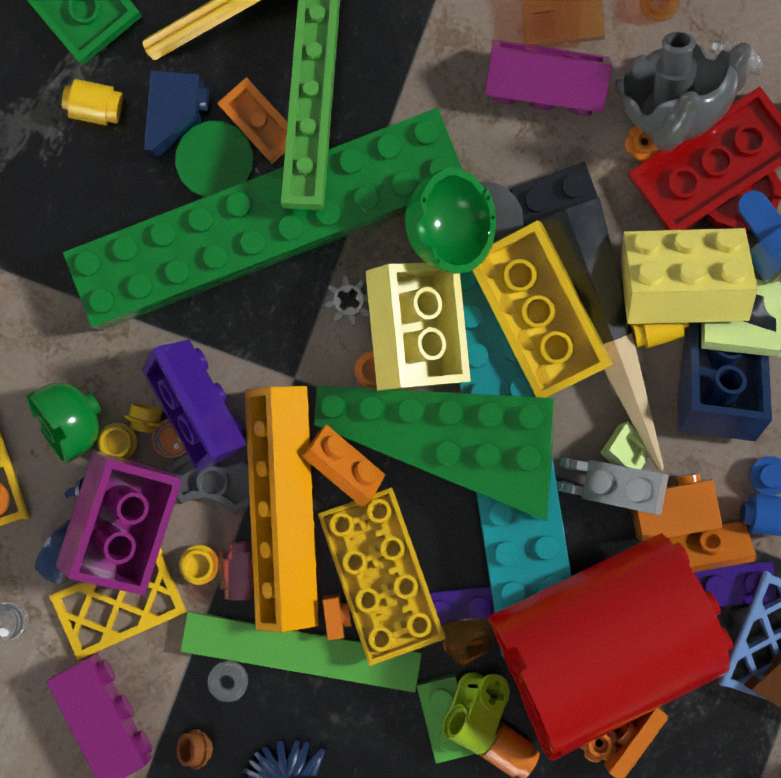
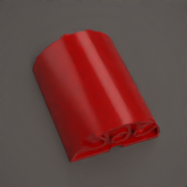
M660 533L488 616L508 669L520 691V698L540 747L549 760L554 761L728 673L730 668L728 651L733 649V643L727 631L720 626L717 615L721 614L719 603L710 591H704L689 566V556L681 543L673 544L665 535Z

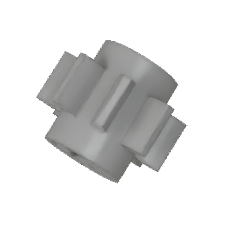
M343 276V286L337 289L329 285L328 289L334 295V300L327 301L324 305L325 308L329 309L336 307L338 312L334 316V322H339L344 316L349 318V322L353 327L356 323L355 317L360 313L365 317L370 316L368 310L364 308V302H368V294L363 295L361 292L364 287L363 280L354 286L349 285L347 277ZM353 292L356 293V302L359 306L356 309L348 307L346 311L342 310L343 303L340 296L344 294L349 297Z

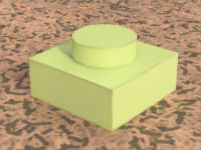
M628 421L617 426L600 452L611 464L635 469H642L649 458V454L636 429Z

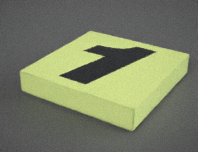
M756 279L758 290L749 321L701 322V349L781 357V282L771 284L770 282L765 283L764 280Z

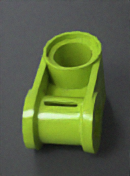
M476 672L466 673L458 682L457 691L449 712L443 721L442 733L444 737L477 755L488 751L495 740L498 724L509 700L510 691L506 679L497 674H490L484 677ZM470 684L477 685L476 688H470L468 686ZM490 695H496L498 698H490Z

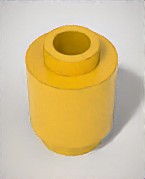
M74 79L72 86H65L62 96V109L68 110L69 118L105 126L109 122L115 124L119 122L123 103L122 92L114 91L113 86Z
M689 322L630 324L635 347L644 346L648 349L683 338L684 329L689 327Z

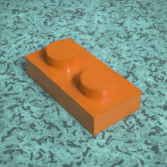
M246 77L217 104L268 162L273 164L285 153L288 122Z
M327 424L317 432L302 456L362 507L372 500L386 475Z

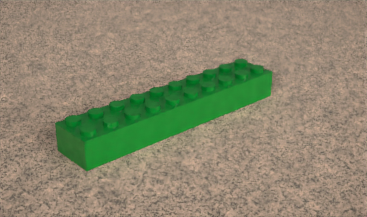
M437 107L329 149L324 210L288 209L282 207L281 194L284 167L80 245L63 252L91 327L103 331L402 215L406 212V207L412 193L422 180L439 170L448 167H461V164Z

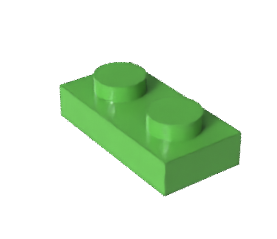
M455 674L417 683L436 764L474 754V752L444 737L442 733L444 718L449 712L458 685Z

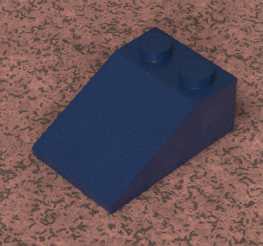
M689 322V327L685 330L678 389V432L756 442L772 421L769 356L701 349V322Z

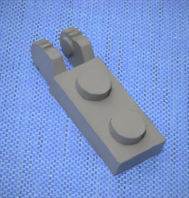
M561 457L559 466L573 471L583 470L587 471L584 487L562 480L561 482L556 481L558 491L581 495V499L651 514H662L669 475L594 460L584 462Z

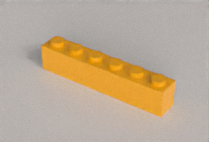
M307 386L245 389L256 630L283 633L319 626L311 464L302 457L310 445Z

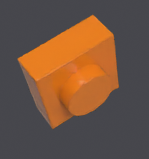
M340 593L324 595L323 607L328 640L342 639L345 636V627L351 626L348 602L341 603Z

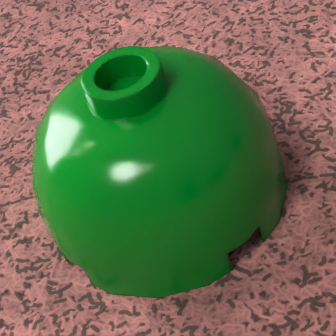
M59 382L40 387L25 395L33 418L38 416L42 426L40 429L41 433L61 461L65 460V464H68L93 446L99 432V423L96 415L102 411L91 392L84 395L75 385Z

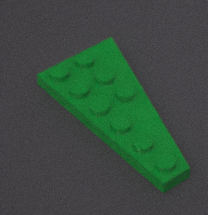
M317 386L315 426L323 428L327 424L344 438L548 521L555 398L411 390L377 391V389Z

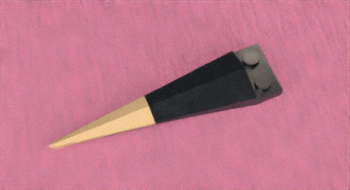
M585 161L512 188L510 191L517 197L523 210V228L537 220L542 222L613 363L610 367L603 370L653 464L658 470L663 471L664 465L631 326L627 324L625 301L600 197L598 198Z

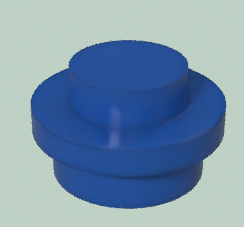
M765 456L753 463L749 472V480L752 487L758 493L771 496L781 493V459Z

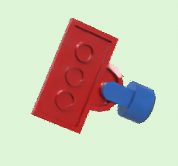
M759 86L733 103L728 112L704 134L692 140L682 142L672 151H660L631 170L628 178L666 230H688L705 218L717 229L745 228L746 234H753L758 242L750 249L752 264L765 283L770 282L772 284L781 279V216L777 212L781 200V181L776 174V171L781 169V113Z

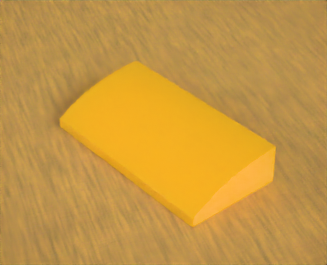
M537 220L493 243L483 263L472 271L535 396L547 398L610 367L613 363L542 222Z

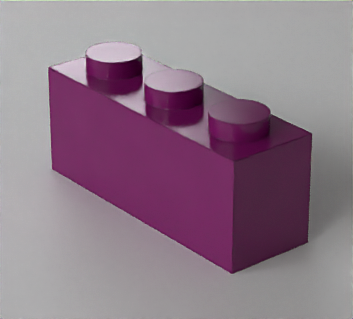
M493 39L485 83V95L492 96L491 100L500 104H514L515 100L531 102V107L540 110H553L554 106L567 107L569 112L581 116H591L593 111L603 113L612 63L609 56Z
M98 652L55 674L46 683L95 778H125L147 765L152 758L149 753L152 751V745L147 734L142 729L138 731L131 718L134 716V711L129 699L124 694L120 695L113 683L116 679L114 670L108 660H101Z

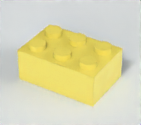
M745 228L624 231L620 269L627 324L750 320L758 288Z
M427 263L387 264L365 271L377 391L470 382L460 273L444 272L429 266Z

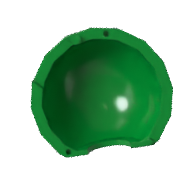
M461 167L444 168L431 174L418 184L407 204L404 221L410 245L421 260L438 270L453 274L470 272L483 263L493 246L496 231L495 205L488 188H484L473 174L462 170Z

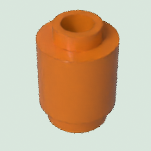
M503 722L498 724L492 746L488 751L480 754L482 758L509 776H518L519 778H526L532 772L540 755L534 749V744Z

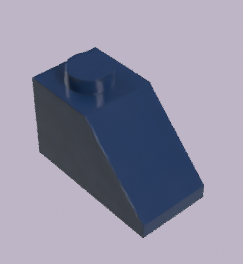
M151 70L144 150L150 157H161L180 141L182 136L193 126L201 123L202 111H208L209 88L204 87L199 74Z

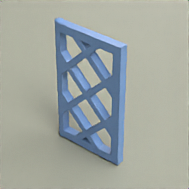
M763 571L729 655V671L721 676L718 682L720 686H727L763 699L765 698L744 684L752 676L759 677L772 665L770 663L757 670L751 655L753 652L768 644L773 657L780 652L776 640L781 638V628L772 631L767 615L781 608V597L763 606L762 600L769 583L778 587L781 596V578L771 575L768 571ZM760 619L765 636L748 645L746 640L753 622ZM744 658L750 674L740 680L732 679L731 677L738 660Z

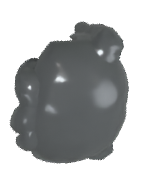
M679 31L667 34L662 39L663 48L654 50L647 56L644 54L638 56L632 62L627 74L616 80L615 89L622 97V105L626 115L637 128L650 136L658 149L672 151L682 142L692 140L704 134L728 112L735 99L736 92L745 86L749 75V58L752 53L749 44L742 42L733 47L729 52L721 50L716 59H710L703 47L696 44L694 37L690 34Z

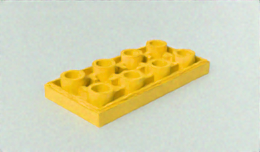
M392 487L375 493L372 500L363 507L356 501H352L318 514L369 666L446 639Z

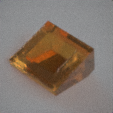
M488 619L451 622L442 625L446 637L445 640H442L444 651L460 668L492 649L491 625Z

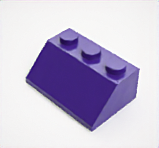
M189 339L161 345L152 349L141 370L197 473H200L240 452L247 443L244 440L246 438V431L237 417L232 418L225 405L227 404V397L219 383H213L207 372L208 362L205 355L199 348L194 349Z

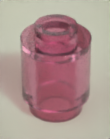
M231 541L228 542V549L220 550V589L224 590V599L226 600L254 599L252 542Z

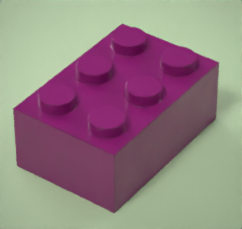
M93 450L56 562V567L71 580L145 595L183 479L162 468Z

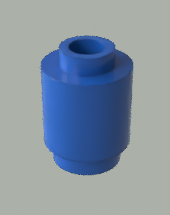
M751 494L748 501L742 502L740 522L747 526L749 533L781 536V496Z

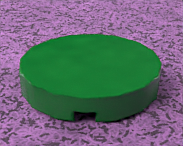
M206 121L193 126L182 136L176 149L175 166L181 181L192 193L205 198L248 181L254 171V153L247 137L237 127L224 121Z

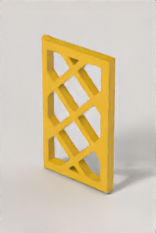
M161 548L156 560L159 572L155 582H149L148 587L152 588L144 609L123 602L126 591L120 590L116 599L97 592L98 585L78 582L49 596L77 660L187 612L162 555ZM162 580H164L166 586L161 585ZM158 591L170 595L175 605L174 609L161 615L150 612ZM75 592L87 595L79 616L66 610L62 598ZM93 598L114 605L106 626L85 618ZM120 608L141 616L138 625L123 632L112 629ZM82 625L102 632L103 635L100 642L83 649L78 638Z

